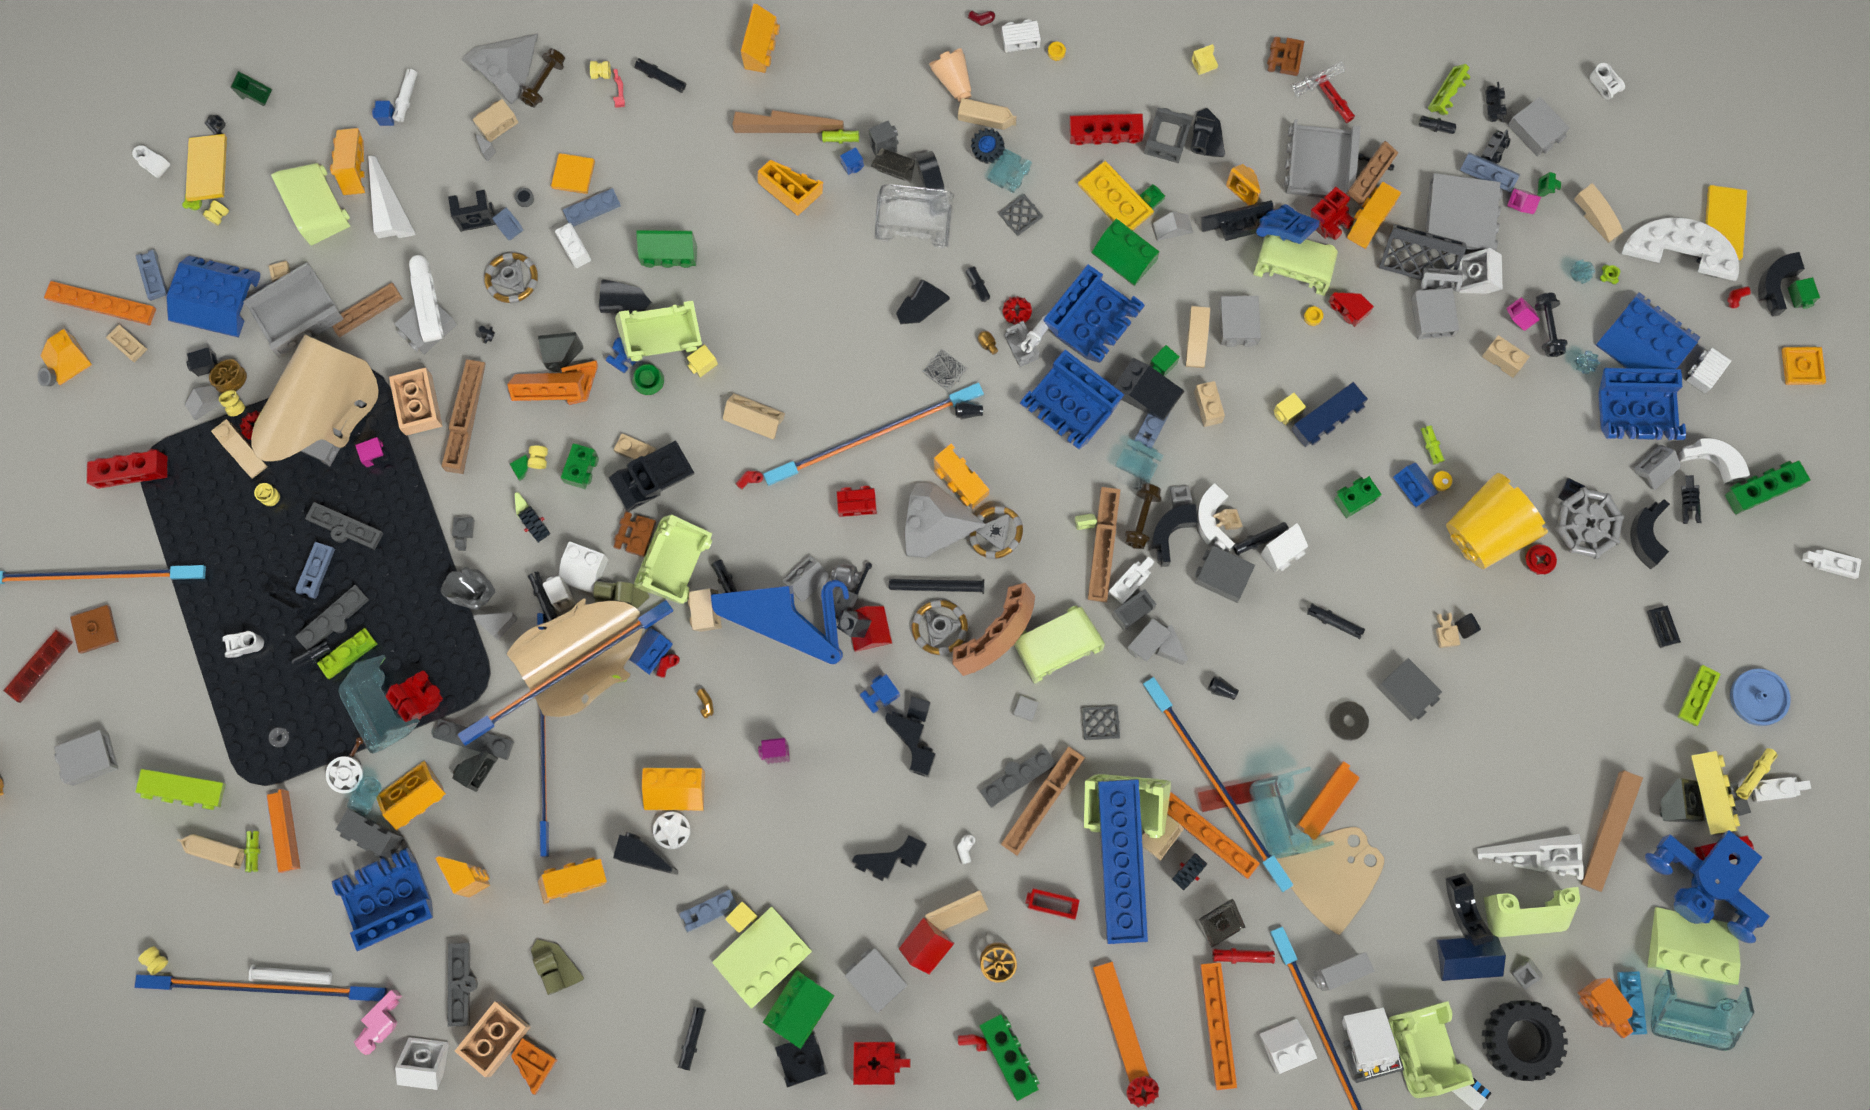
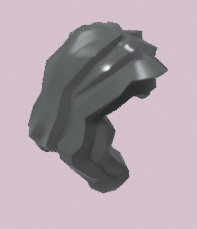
M464 567L461 570L462 572H450L446 576L444 584H442L441 593L453 604L477 610L487 604L496 593L490 580L478 569Z

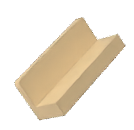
M733 393L726 402L723 420L774 439L778 425L784 420L785 413Z
M979 890L925 916L936 928L943 931L988 911V908Z

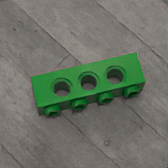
M1791 460L1781 464L1780 469L1776 471L1772 468L1763 473L1764 476L1760 478L1756 475L1747 479V483L1744 485L1737 483L1729 488L1731 491L1726 493L1725 497L1735 515L1811 481L1800 460L1794 463ZM1781 476L1786 479V482L1781 479ZM1764 483L1769 486V489L1764 486ZM1747 490L1752 493V497L1748 495Z
M1000 1014L979 1025L1016 1101L1038 1091L1037 1085L1040 1082L1035 1072L1030 1073L1028 1066L1031 1064L1026 1054L1021 1055L1018 1049L1021 1044L1016 1035H1011L1009 1028L1012 1026L1007 1016L1002 1017ZM1000 1031L1007 1035V1040L1003 1044H999L995 1040V1035ZM1009 1050H1013L1016 1053V1060L1011 1063L1005 1060V1053ZM1022 1069L1025 1071L1026 1077L1023 1081L1015 1080L1014 1073L1016 1070Z

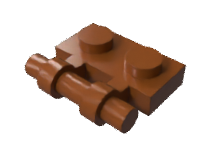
M1274 37L1273 43L1270 45L1271 55L1267 61L1268 71L1274 72L1276 66H1281L1280 73L1298 76L1305 41L1287 38L1284 44L1280 43V37ZM1278 52H1284L1283 58L1278 57Z
M625 512L623 518L620 519V528L618 534H615L613 548L620 550L622 544H626L625 551L627 553L645 557L656 520L637 515L636 521L632 522L630 521L632 514ZM627 528L633 529L630 538L625 537Z

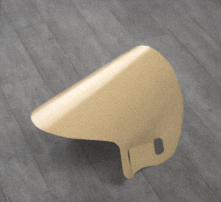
M305 334L255 422L251 444L256 457L263 461L282 460L321 439L328 441L338 448L344 447L349 441L350 433L354 427L372 409L378 398L377 380L368 363L363 359L338 350ZM357 400H361L367 403L364 408H359L354 403ZM333 428L341 431L342 439L334 435Z
M582 599L569 612L526 631L514 642L507 652V656L515 664L530 691H532L639 621L638 618L641 616L640 612L632 605L621 601H603L586 605V599ZM544 626L547 628L544 630H539L538 627ZM643 628L537 695L535 699L542 714L551 717L576 714L587 707L610 686L627 680L631 674L624 670V665L636 649ZM618 675L621 679L613 678L612 676ZM585 694H587L589 698L588 701L584 704L582 702V698Z

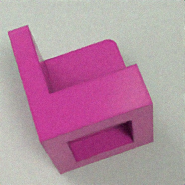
M1514 188L1507 206L1520 212L1534 214L1541 197L1529 191Z
M1522 297L1506 308L1511 319L1524 331L1540 320L1534 308Z
M378 437L356 445L360 460L366 467L374 465L372 459L383 456L381 448L383 443Z

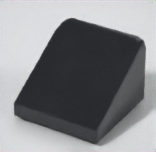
M1567 478L1558 498L1565 501L1585 486Z
M1472 613L1455 622V626H1457L1463 639H1467L1481 630Z
M911 697L906 717L926 722L931 702Z

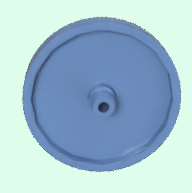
M1752 669L1742 673L1735 679L1730 690V701L1734 711L1742 720L1752 725L1767 726L1774 724L1787 714L1790 707L1791 697L1786 683L1777 674L1766 669Z

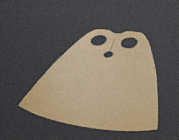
M1357 827L1343 828L1318 836L1316 840L1311 839L1276 857L1293 883L1291 888L1319 921L1338 935L1344 931L1365 903L1384 866L1383 855L1377 848L1371 847L1368 844L1367 836ZM1350 835H1357L1359 837L1360 844L1357 847H1351L1348 844L1347 840ZM1368 854L1376 857L1377 862L1373 867H1368L1364 863V857ZM1348 857H1354V863H1349Z

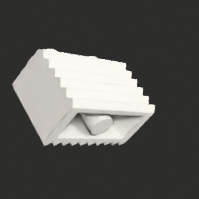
M1028 19L1017 24L1009 22L1002 26L1001 34L1006 53L1040 47L1041 38L1037 20L1032 21Z
M571 223L555 231L574 268H579L591 261L587 250Z
M1713 347L1708 352L1706 350L1703 351L1698 358L1699 364H1694L1688 371L1690 376L1686 380L1705 394L1714 386L1732 361Z
M551 576L543 583L551 604L559 612L576 604L571 594L572 592L561 577Z

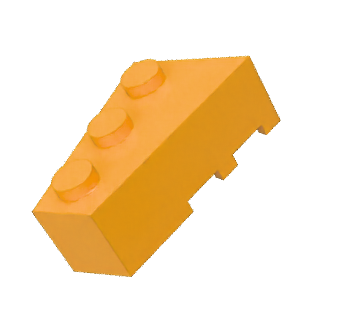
M359 128L337 130L336 138L333 139L335 148L332 151L333 164L330 165L331 174L335 175L343 195L365 193V187L361 183V178H365V172L361 171V162H364V140Z
M768 161L758 170V184L797 216L823 193V181L810 179L806 174H798L791 171V168L775 161Z
M1382 182L1379 187L1375 186L1369 195L1371 199L1367 197L1362 205L1364 209L1360 208L1354 218L1357 220L1347 239L1366 249L1402 192L1385 182Z
M951 443L934 457V472L941 480L944 478L948 483L947 487L953 493L957 492L960 496V501L966 507L969 505L973 509L989 495V489L975 471L972 472L965 464L966 460L963 457L960 459L953 451L955 447Z
M592 857L583 860V863L575 865L574 862L564 865V869L556 871V868H551L543 871L544 874L540 876L538 885L543 904H546L551 899L565 898L569 894L581 893L603 886L607 880L601 859L595 860Z

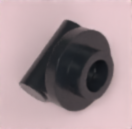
M210 115L205 121V125L214 135L222 134L221 131L226 126L224 119L218 115Z
M480 326L476 336L484 338L483 343L486 344L487 341H492L495 332L492 331V326H490L489 330L485 326Z

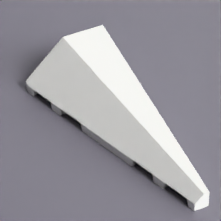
M368 156L375 235L378 238L395 235L398 238L416 235L375 156Z
M1580 834L1477 848L1478 859L1481 860L1484 857L1494 859L1496 863H1502L1503 861L1513 863L1515 867L1540 872L1548 870L1558 872L1560 876L1568 874L1583 880Z

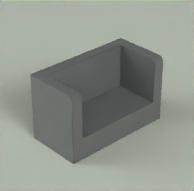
M1144 589L1114 610L1112 616L1124 631L1154 610L1157 604L1146 589Z

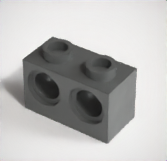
M889 120L868 129L870 146L877 160L897 152L899 141L896 136H898V132L894 125L891 126Z

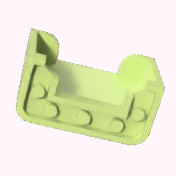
M318 163L280 170L271 174L297 229L311 246L351 227L348 222L350 219L349 214L345 209L342 210L339 207L326 181L328 173L323 165L320 166Z
M1266 235L1253 275L1262 277L1266 272H1270L1269 276H1273L1274 273L1309 283V288L1316 287V294L1325 296L1331 283L1338 251L1330 244L1323 245L1307 239L1298 244L1288 239L1283 241L1280 236Z
M693 301L683 302L684 305H673L668 308L641 312L633 311L631 314L629 310L619 312L615 319L627 358L631 359V361H639L644 356L686 350V353L695 352L697 347L702 345Z
M673 515L663 517L656 528L638 571L634 587L679 604L687 602L690 592L687 586L700 553L705 549L708 550L711 546L712 533Z
M1073 606L1067 610L1068 613L1027 633L1023 631L1015 642L1014 646L1034 684L1043 680L1042 677L1047 674L1050 675L1053 671L1084 656H1089L1091 651L1096 654L1104 649L1105 643L1082 607Z
M1108 774L1093 775L1085 780L1084 828H1089L1092 832H1101L1098 781L1138 779L1141 828L1145 830L1146 834H1149L1150 838H1160L1165 834L1171 781Z
M1572 887L1553 891L1554 896L1550 901L1545 902L1546 907L1520 909L1518 899L1508 893L1484 897L1488 928L1493 936L1497 937L1566 931L1570 927L1580 903L1579 888Z
M1449 1001L1391 1016L1388 1020L1404 1067L1403 1075L1408 1090L1414 1098L1438 1096L1474 1084L1470 1068L1465 1064H1457L1447 1034L1445 1023L1452 1020V1010Z

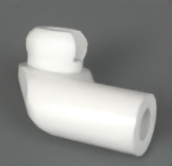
M973 835L963 836L957 846L962 865L972 862L969 850L975 843Z

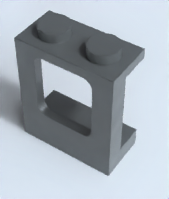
M1157 108L1144 154L1179 163L1193 117L1185 113L1172 112L1167 108ZM1162 122L1178 125L1182 128L1176 146L1156 141Z

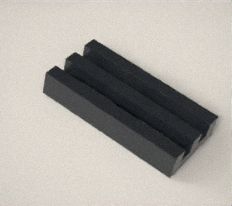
M1668 605L1647 611L1660 648L1681 642ZM1661 611H1663L1673 640L1670 639V636L1667 631V626L1663 620Z

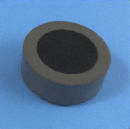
M521 188L515 193V200L519 206L529 207L534 202V195L530 189Z
M41 368L39 370L38 381L40 385L53 386L55 384L56 373L52 368Z

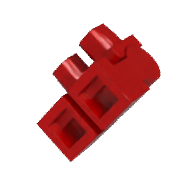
M1337 187L1328 193L1324 200L1322 199L1311 209V218L1319 220V227L1315 231L1321 234L1324 239L1329 236L1337 240L1342 234L1339 226L1343 225L1346 229H1349L1354 223V218L1349 214V208L1346 206L1350 197Z
M421 671L415 674V676L406 679L402 684L390 686L385 696L395 710L399 709L398 714L407 726L421 719L422 716L433 712L443 699L439 694L440 690L437 686L431 684L425 671Z

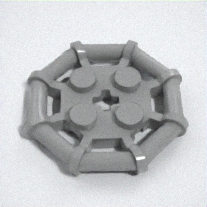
M1583 487L1567 500L1560 502L1559 505L1561 507L1555 530L1558 531L1571 554L1578 553L1598 559L1600 555L1613 546L1619 545L1622 521L1625 518L1613 502L1611 494L1596 492ZM1588 497L1600 501L1598 504H1591L1588 502ZM1581 499L1582 504L1575 509L1572 508L1571 505ZM1605 504L1612 513L1613 517L1609 518L1606 514L1605 510L1603 509ZM1569 512L1571 522H1569L1568 525L1565 526L1567 514ZM1587 518H1588L1589 520H1592V522H1593L1592 527H1590V526L1587 527V526H1586V524H1587V520H1586V519H1587ZM1610 521H1614L1612 536L1608 533L1611 527ZM1566 529H1569L1575 538L1574 541L1572 540ZM1602 538L1608 540L1600 547H1597L1596 542H1598ZM1584 541L1589 543L1590 548L1581 547L1579 544Z

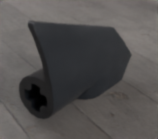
M1208 108L1198 111L1194 122V135L1190 150L1199 155L1224 157L1225 149L1220 120Z
M605 279L601 281L600 313H619L629 310L631 314L633 311H645L652 303L639 287Z
M920 280L912 294L905 298L896 312L900 325L921 323L949 301L950 297L929 282Z

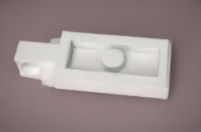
M1825 549L1803 553L1802 561L1813 563L1814 568L1852 579L1859 577L1861 559Z
M1148 557L1142 564L1139 561L1136 564L1134 563L1109 590V593L1123 605L1151 574L1149 568L1154 564V561Z
M1797 777L1762 780L1752 791L1754 802L1793 798L1801 795V790L1811 789L1810 781L1798 782Z

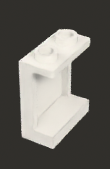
M1384 1008L1343 1017L1342 1025L1344 1030H1347L1356 1058L1357 1070L1363 1069V1071H1368L1378 1065L1383 1064L1384 1067L1395 1064L1398 1060L1399 1052Z

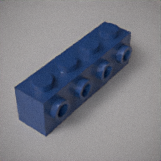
M1352 382L1295 423L1291 431L1304 447L1310 444L1313 446L1321 440L1320 437L1323 434L1329 435L1336 429L1335 426L1337 424L1347 422L1351 418L1350 415L1352 413L1358 414L1366 407L1364 404L1368 398Z

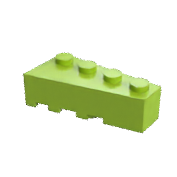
M141 769L135 793L140 794V798L143 799L161 798V802L166 803L181 801V805L194 807V804H200L203 809L214 810L215 807L220 808L226 784Z

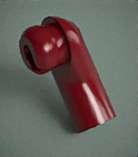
M972 10L968 15V19L980 26H984L994 21L995 13L987 11L978 14Z

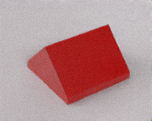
M864 606L855 610L872 620L864 638L851 637L855 652L892 644L884 606Z
M923 917L899 947V950L911 966L930 975L955 943Z

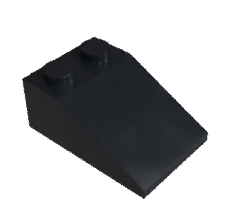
M1135 358L1132 359L1114 385L1116 389L1124 394L1122 401L1162 421L1166 419L1184 393V390L1150 365Z
M626 832L625 836L619 834L613 856L614 859L674 875L678 874V871L649 845L641 841V837Z

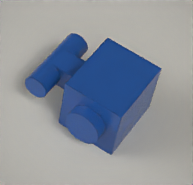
M618 337L612 347L617 357L614 358L609 355L606 358V362L622 373H626L628 367L624 365V362L626 361L634 366L637 361H631V359L627 358L621 337Z
M887 674L883 677L879 675L872 680L873 684L870 686L874 694L870 696L866 690L860 694L873 714L879 710L875 704L878 701L886 707L900 697V692Z

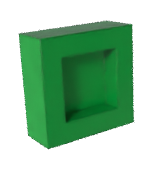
M1548 172L1539 178L1538 196L1544 197L1549 193H1555V189H1561L1562 182L1556 179L1555 173Z
M1154 184L1140 195L1152 210L1165 200V195Z

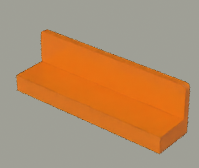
M585 373L515 374L507 384L511 401L582 399L584 394L581 380L584 378Z
M1345 761L1340 763L1295 826L1313 840L1317 839L1359 780V776L1349 770L1350 765Z
M278 789L277 793L267 795L278 872L283 873L300 869L301 867L289 791Z

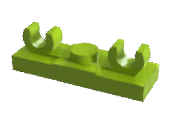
M1467 64L1452 68L1428 107L1431 112L1438 111L1441 115H1448L1445 106L1446 108L1453 107L1452 102L1449 101L1450 98L1457 93L1458 87L1466 86L1463 80L1471 78L1467 73L1470 68Z
M364 628L317 664L325 676L331 679L376 646L377 642L369 631Z
M1701 665L1677 717L1693 726H1698L1721 674Z

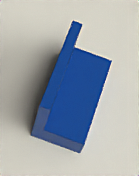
M1416 462L1406 466L1393 477L1415 507L1420 506L1427 499L1439 493Z
M649 628L639 641L629 661L650 675L673 643L659 632Z

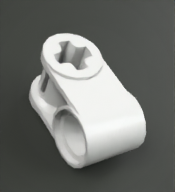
M1600 63L1590 74L1591 83L1606 100H1610L1614 94L1625 89L1623 80L1618 77L1607 63Z
M137 146L132 152L134 159L138 161L139 165L158 179L171 165L165 158L145 146Z
M251 631L223 637L226 645L225 657L227 658L257 652L264 646L263 638ZM254 638L253 644L249 645L250 640Z

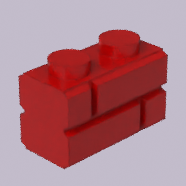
M861 486L860 489L852 490L851 487L841 488V491H837L839 517L877 514L875 488Z

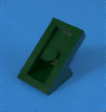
M237 71L230 86L241 99L244 100L247 97L262 106L266 105L272 91L271 88L240 71Z

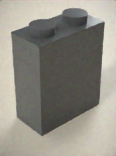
M1212 546L1211 550H1206L1202 558L1205 561L1203 567L1199 566L1194 575L1197 578L1195 584L1238 603L1255 564L1216 546Z
M1409 658L1377 687L1410 721L1415 718L1417 720L1422 718L1427 713L1424 709L1428 705L1433 707L1440 700L1438 696L1442 693Z

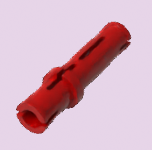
M1325 74L1320 75L1315 82L1333 104L1335 112H1339L1345 123L1351 122L1355 115L1347 106V101L1341 98Z
M1231 948V950L1213 949L1212 956L1214 957H1212L1213 962H1231V964H1236V962L1274 964L1275 957L1273 955H1275V952L1236 950V948Z

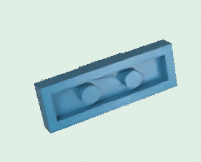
M1640 971L1617 972L1619 991L1633 1008L1632 1017L1627 1019L1633 1029L1630 1035L1647 1034Z

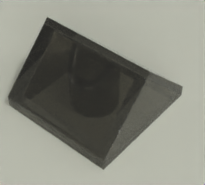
M881 148L871 167L878 172L911 183L915 160Z
M1233 898L1195 920L1211 948L1245 928Z

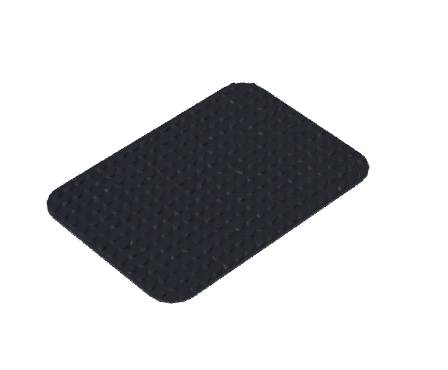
M374 370L372 372L378 385L377 401L372 409L354 427L350 433L349 441L344 447L340 448L331 466L300 451L282 460L263 461L268 467L253 479L247 474L211 431L227 419L241 433L240 425L242 424V418H245L248 413L261 412L269 399L267 398L246 406L244 411L237 416L223 415L166 437L154 444L151 449L159 450L167 456V478L140 482L167 568L170 569L171 566H206L205 579H173L172 583L229 760L237 775L251 784L261 786L280 784L328 765L338 757L350 756L358 737H362L364 742L358 747L356 753L471 706L480 699L488 688L491 676L490 662L473 613L467 607L449 602L441 593V587L444 584V580H446V576L450 572H457L409 436H406L399 429L392 390L385 378ZM242 434V436L246 439V441H247V442L251 445V447H252L251 440L247 439V438ZM378 437L383 443V447H381L383 456L372 459L374 465L366 467L360 460L356 445ZM268 483L279 492L280 499L277 504L266 506L257 500L254 492L259 484ZM313 503H318L383 532L376 549L373 550L350 539L338 543L332 539V531L307 521L305 518ZM315 542L333 547L335 551L320 585L317 598L314 599L309 597L308 594H303V596L314 601L304 618L264 596L266 591H273L274 586H272V583L274 582L281 583L296 591L297 584ZM308 581L307 586L311 587L312 582ZM354 585L358 586L369 601L352 616L345 619L347 629L343 633L333 631L317 646L327 641L333 652L364 628L369 631L377 645L331 679L325 676L317 664L327 655L317 659V662L313 661L296 669L292 659L307 652V650L295 636ZM251 631L260 635L264 640L263 648L257 652L233 658L225 657L226 645L223 637L226 635ZM254 638L250 640L249 645L253 644ZM421 671H425L428 675V680L432 685L437 686L440 690L439 694L443 699L433 712L422 716L421 719L407 726L398 714L399 709L395 710L385 696L390 686L402 684L406 679L415 676V674Z

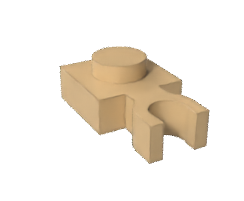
M1225 509L1213 515L1220 522L1216 524L1217 527L1224 525L1226 530H1237L1243 527L1237 509Z
M1438 614L1437 620L1441 625L1440 628L1436 629L1439 648L1459 646L1457 626H1451L1452 614H1447V621H1444L1442 615Z

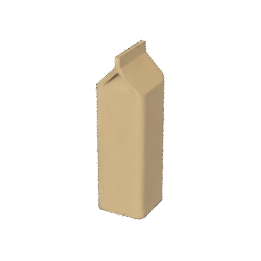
M962 98L958 111L959 121L1005 130L1012 125L1016 126L1017 116H1013L1007 107Z
M195 834L189 835L182 840L177 839V841L181 842L185 853L236 869H240L245 857L244 849Z

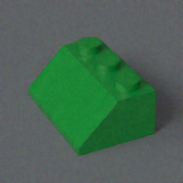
M1116 218L1105 230L1094 247L1092 254L1135 286L1158 260L1160 251Z
M636 231L638 258L641 266L648 268L654 266H663L665 268L673 266L690 268L691 266H696L697 243L692 231Z
M796 970L762 1023L801 1049L835 995Z

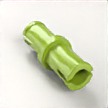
M839 129L838 131L822 132L823 143L839 142V144H843V142H859L860 140L859 131H843V129Z
M1430 425L1420 430L1426 442L1425 448L1429 450L1433 465H1436L1439 462H1444L1445 459L1439 447L1441 445L1440 441H1437L1433 426Z
M247 831L246 849H244V854L246 855L245 872H258V854L261 853V849H259L260 832L253 831L251 833V831Z

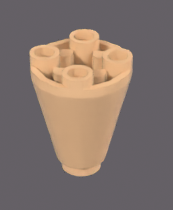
M962 48L953 51L951 54L947 51L940 55L939 60L929 64L933 73L959 103L962 98L969 99L972 96L966 59Z

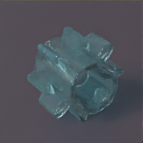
M1583 259L1575 262L1570 270L1572 279L1576 282L1581 281L1582 284L1590 281L1595 273L1592 263L1589 261L1584 262Z
M1586 350L1585 354L1578 353L1579 356L1574 360L1577 366L1576 370L1582 371L1583 374H1589V371L1596 372V368L1600 364L1597 359L1599 355L1592 354V351Z

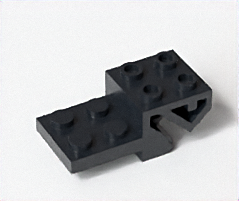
M675 440L644 457L640 456L629 462L627 468L620 469L609 477V482L626 512H630L659 497L663 490L694 475V471Z

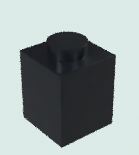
M209 347L187 353V367L190 372L192 371L198 377L209 374L215 365L218 364L216 353Z
M844 610L837 628L849 637L864 638L872 620L858 611Z

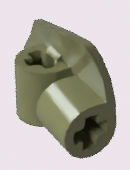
M596 581L594 585L593 595L595 603L621 601L638 609L650 598L646 591L634 587L632 583Z
M537 939L531 949L534 966L538 975L541 976L547 995L559 992L584 980L582 974L558 944Z

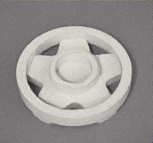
M341 756L334 759L326 769L328 785L339 793H350L356 790L364 778L362 765L356 759L349 756ZM340 760L338 767L333 766L337 761ZM330 775L335 777L334 784L331 781ZM347 785L350 789L344 790L341 788Z
M677 812L662 814L653 826V836L656 842L666 849L680 848L687 842L690 836L691 829L688 820ZM674 815L670 820L665 818L667 816ZM682 819L685 821L687 828L681 826ZM659 824L661 830L657 833V826ZM685 837L684 840L678 844L679 838ZM667 840L669 846L663 844L661 841Z

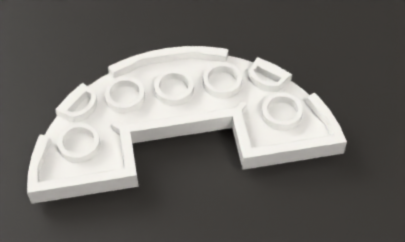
M1665 218L1647 223L1629 237L1622 251L1624 255L1660 263L1663 250L1668 249L1702 257L1698 269L1699 273L1733 281L1737 280L1739 274L1737 254L1726 237L1711 226L1692 219Z

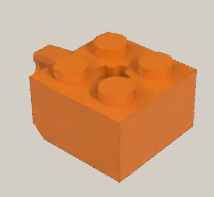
M1611 978L1595 979L1577 992L1581 997L1579 998L1580 1002L1585 1008L1590 1009L1593 1013L1592 1018L1599 1026L1611 1027L1621 1038H1625L1633 1032L1627 1020L1632 1017L1633 1008Z

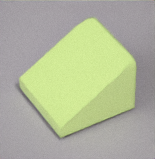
M516 492L515 505L516 515L518 516V514L530 506L519 492Z
M1094 514L1075 516L1077 530L1096 527L1097 520Z

